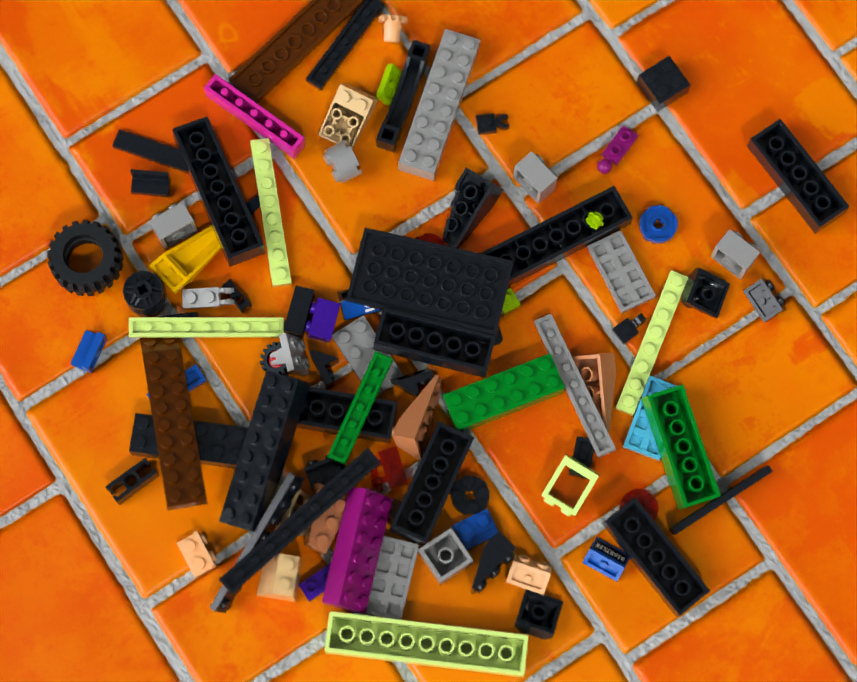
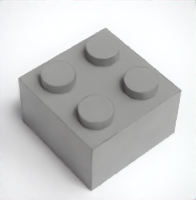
M531 151L515 165L513 178L540 204L555 191L557 174L552 168L548 169L543 164L544 160L538 154L535 155Z
M183 202L171 205L167 211L155 214L152 220L149 221L165 251L198 232L194 220Z
M729 229L715 246L711 258L741 280L754 264L760 252L753 243H748L742 239L743 237L740 233Z
M452 528L418 549L419 555L439 585H442L473 564V559Z

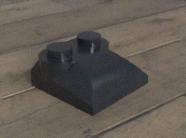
M695 268L687 280L682 294V303L687 308H694L713 318H718L730 283L701 268Z
M526 589L514 626L520 632L540 639L553 638L564 601Z

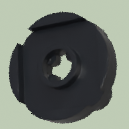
M470 475L457 480L451 489L453 507L463 515H474L483 511L489 502V489L486 483L480 478ZM473 491L475 499L466 500L467 495L465 493Z

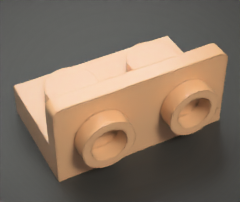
M196 530L193 532L194 534L177 543L195 578L216 568L214 562L217 561L212 550L208 552L205 546L208 542L203 533L199 535Z
M515 555L506 582L544 595L552 567H549V564L542 561H532L525 555Z

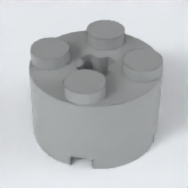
M346 140L326 149L323 156L327 166L331 165L334 170L332 176L336 183L340 181L342 184L362 174V170L358 171L357 169L359 162L352 148L345 146L347 144Z

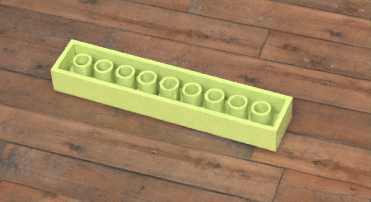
M330 611L325 653L524 677L528 635Z

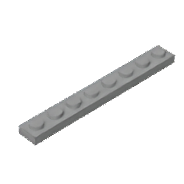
M552 314L535 320L534 325L548 354L550 353L565 390L597 458L616 451Z

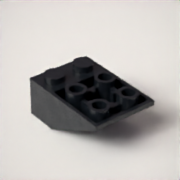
M499 531L484 546L472 585V594L476 591L480 593L487 586L486 581L489 578L493 580L501 572V566L503 564L507 566L514 559L516 547Z

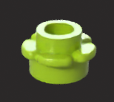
M589 212L586 218L589 226L598 229L604 225L603 216L600 213Z

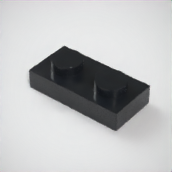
M577 436L573 458L590 468L594 449L589 439ZM570 468L569 475L588 479Z

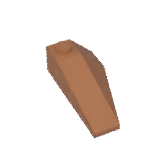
M603 353L572 356L607 431H609L616 377L615 354Z
M435 375L392 429V437L396 446L418 460L422 459L428 445L429 437H426L428 426L432 427L433 409H437L442 390L439 375Z

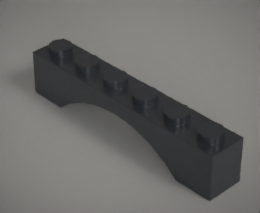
M416 40L412 41L395 96L376 138V146L378 148L395 152L429 60L431 45Z

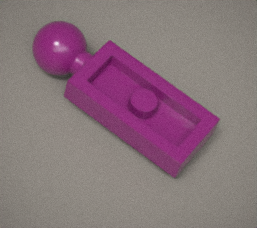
M623 125L603 151L602 156L606 159H601L598 162V171L602 174H607L612 169V163L617 166L639 135Z

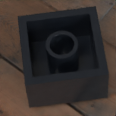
M670 56L639 74L636 82L657 112L687 94L691 85Z

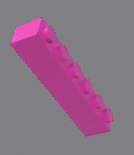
M215 74L204 87L208 98L264 138H269L272 144L293 159L305 147V138L218 75Z

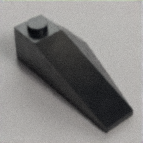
M467 167L456 183V194L454 201L451 202L450 217L446 221L442 237L444 243L458 249L493 208L504 190Z

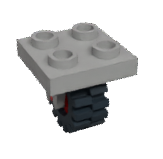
M283 333L279 335L280 342H273L272 345L268 344V349H263L265 354H261L260 358H263V361H260V364L264 365L261 367L264 371L289 376L288 373L302 377L310 375V364L305 357L304 350L306 348L301 338Z

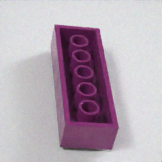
M353 487L348 491L322 603L348 612L366 614L392 503L391 498L367 488Z

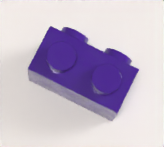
M322 298L312 302L309 312L312 313L311 321L307 320L305 326L308 338L326 343L331 341L340 303Z

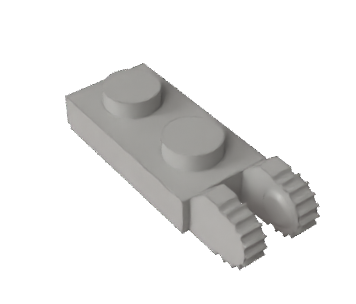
M234 288L182 289L183 309L234 305V300L232 299L221 300V294L234 293Z

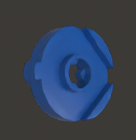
M661 205L648 208L642 214L639 221V229L643 238L656 244L670 241L676 233L678 226L675 214L669 211L667 207ZM656 220H659L664 226L657 229L653 224L656 223Z

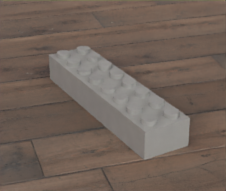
M445 29L401 153L398 170L432 181L435 180L480 49V39Z

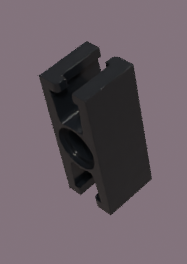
M295 286L283 330L285 333L301 339L304 338L305 326L315 297L313 289Z
M146 458L106 486L111 495L115 494L113 490L122 485L127 488L118 497L116 495L113 496L119 505L159 477L154 469L143 478L138 475L146 466H151ZM131 477H136V484L129 486L128 480Z

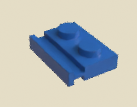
M488 509L452 525L456 536L467 551L490 540L498 532Z

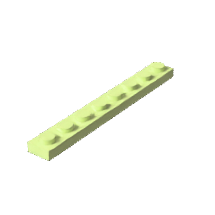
M269 138L250 140L272 287L290 285L292 282Z
M672 270L670 271L615 408L616 410L631 416L634 415L688 280L687 276Z
M129 317V338H279V335L284 333V318Z

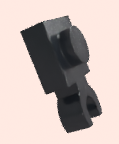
M495 113L476 115L478 135L497 133L496 128L501 130L509 129V124H502L501 122L508 120V115L503 114L499 118H495Z

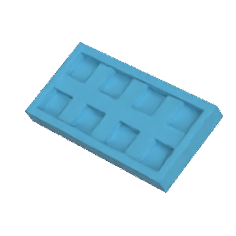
M649 376L641 398L676 387L677 385ZM640 399L623 448L659 461L661 456L642 400Z

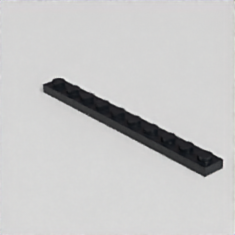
M367 448L219 578L220 583L232 595L381 462Z

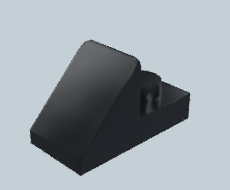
M315 350L309 351L310 357L326 389L333 387L332 380L335 378L331 369L327 370V368L338 364L339 359Z
M429 369L416 371L392 379L391 384L417 397L419 395L417 385L428 383V379L434 377L433 371Z

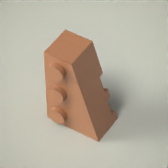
M314 483L313 496L320 489H322L324 485L320 483ZM341 497L306 528L303 545L319 554H326L340 527L347 498Z

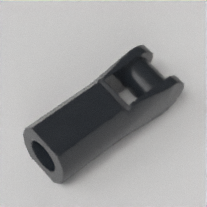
M229 279L222 285V288H234V293L227 295L230 299L234 300V304L241 313L248 306L252 307L251 303L232 279ZM242 297L244 301L238 304L237 300Z

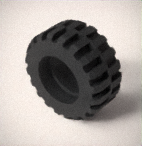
M83 220L80 224L78 221H74L70 227L67 225L63 226L61 233L56 232L54 235L55 241H50L49 247L51 250L47 251V257L51 273L62 287H65L70 293L75 292L79 296H83L84 293H87L88 296H94L95 291H98L100 294L105 292L103 288L106 286L110 288L114 285L112 281L114 279L118 280L120 276L118 272L123 268L122 260L124 259L121 247L109 228L105 225L101 226L96 221H93L91 224L89 220ZM83 244L98 245L102 249L103 257L100 264L94 270L78 273L69 267V257L75 248Z

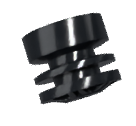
M139 271L129 276L124 283V299L132 312L139 317L156 316L166 306V291L157 275L149 271Z

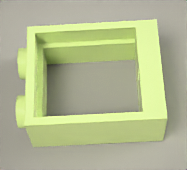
M566 454L541 496L544 497V501L547 504L559 506L561 508L560 511L567 516H571V514L575 516L600 474ZM565 465L590 479L589 484L574 508L549 493Z

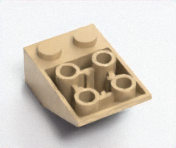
M348 83L340 84L318 135L336 144L346 140L347 144L345 146H350L353 149L374 111L378 98Z

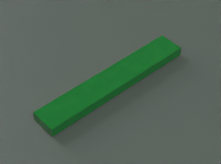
M375 351L328 453V458L346 465L390 369L393 358Z

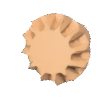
M398 15L379 16L378 22L385 23L384 42L400 43L401 24H408V18Z

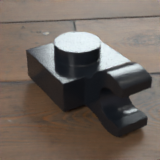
M642 313L632 321L626 318L612 328V331L621 343L625 345L639 334L636 328L645 323L646 318Z

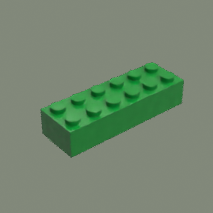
M549 353L444 394L442 400L453 427L461 432H466L563 394L565 386Z
M682 384L641 398L678 510L720 497L721 495L684 385Z

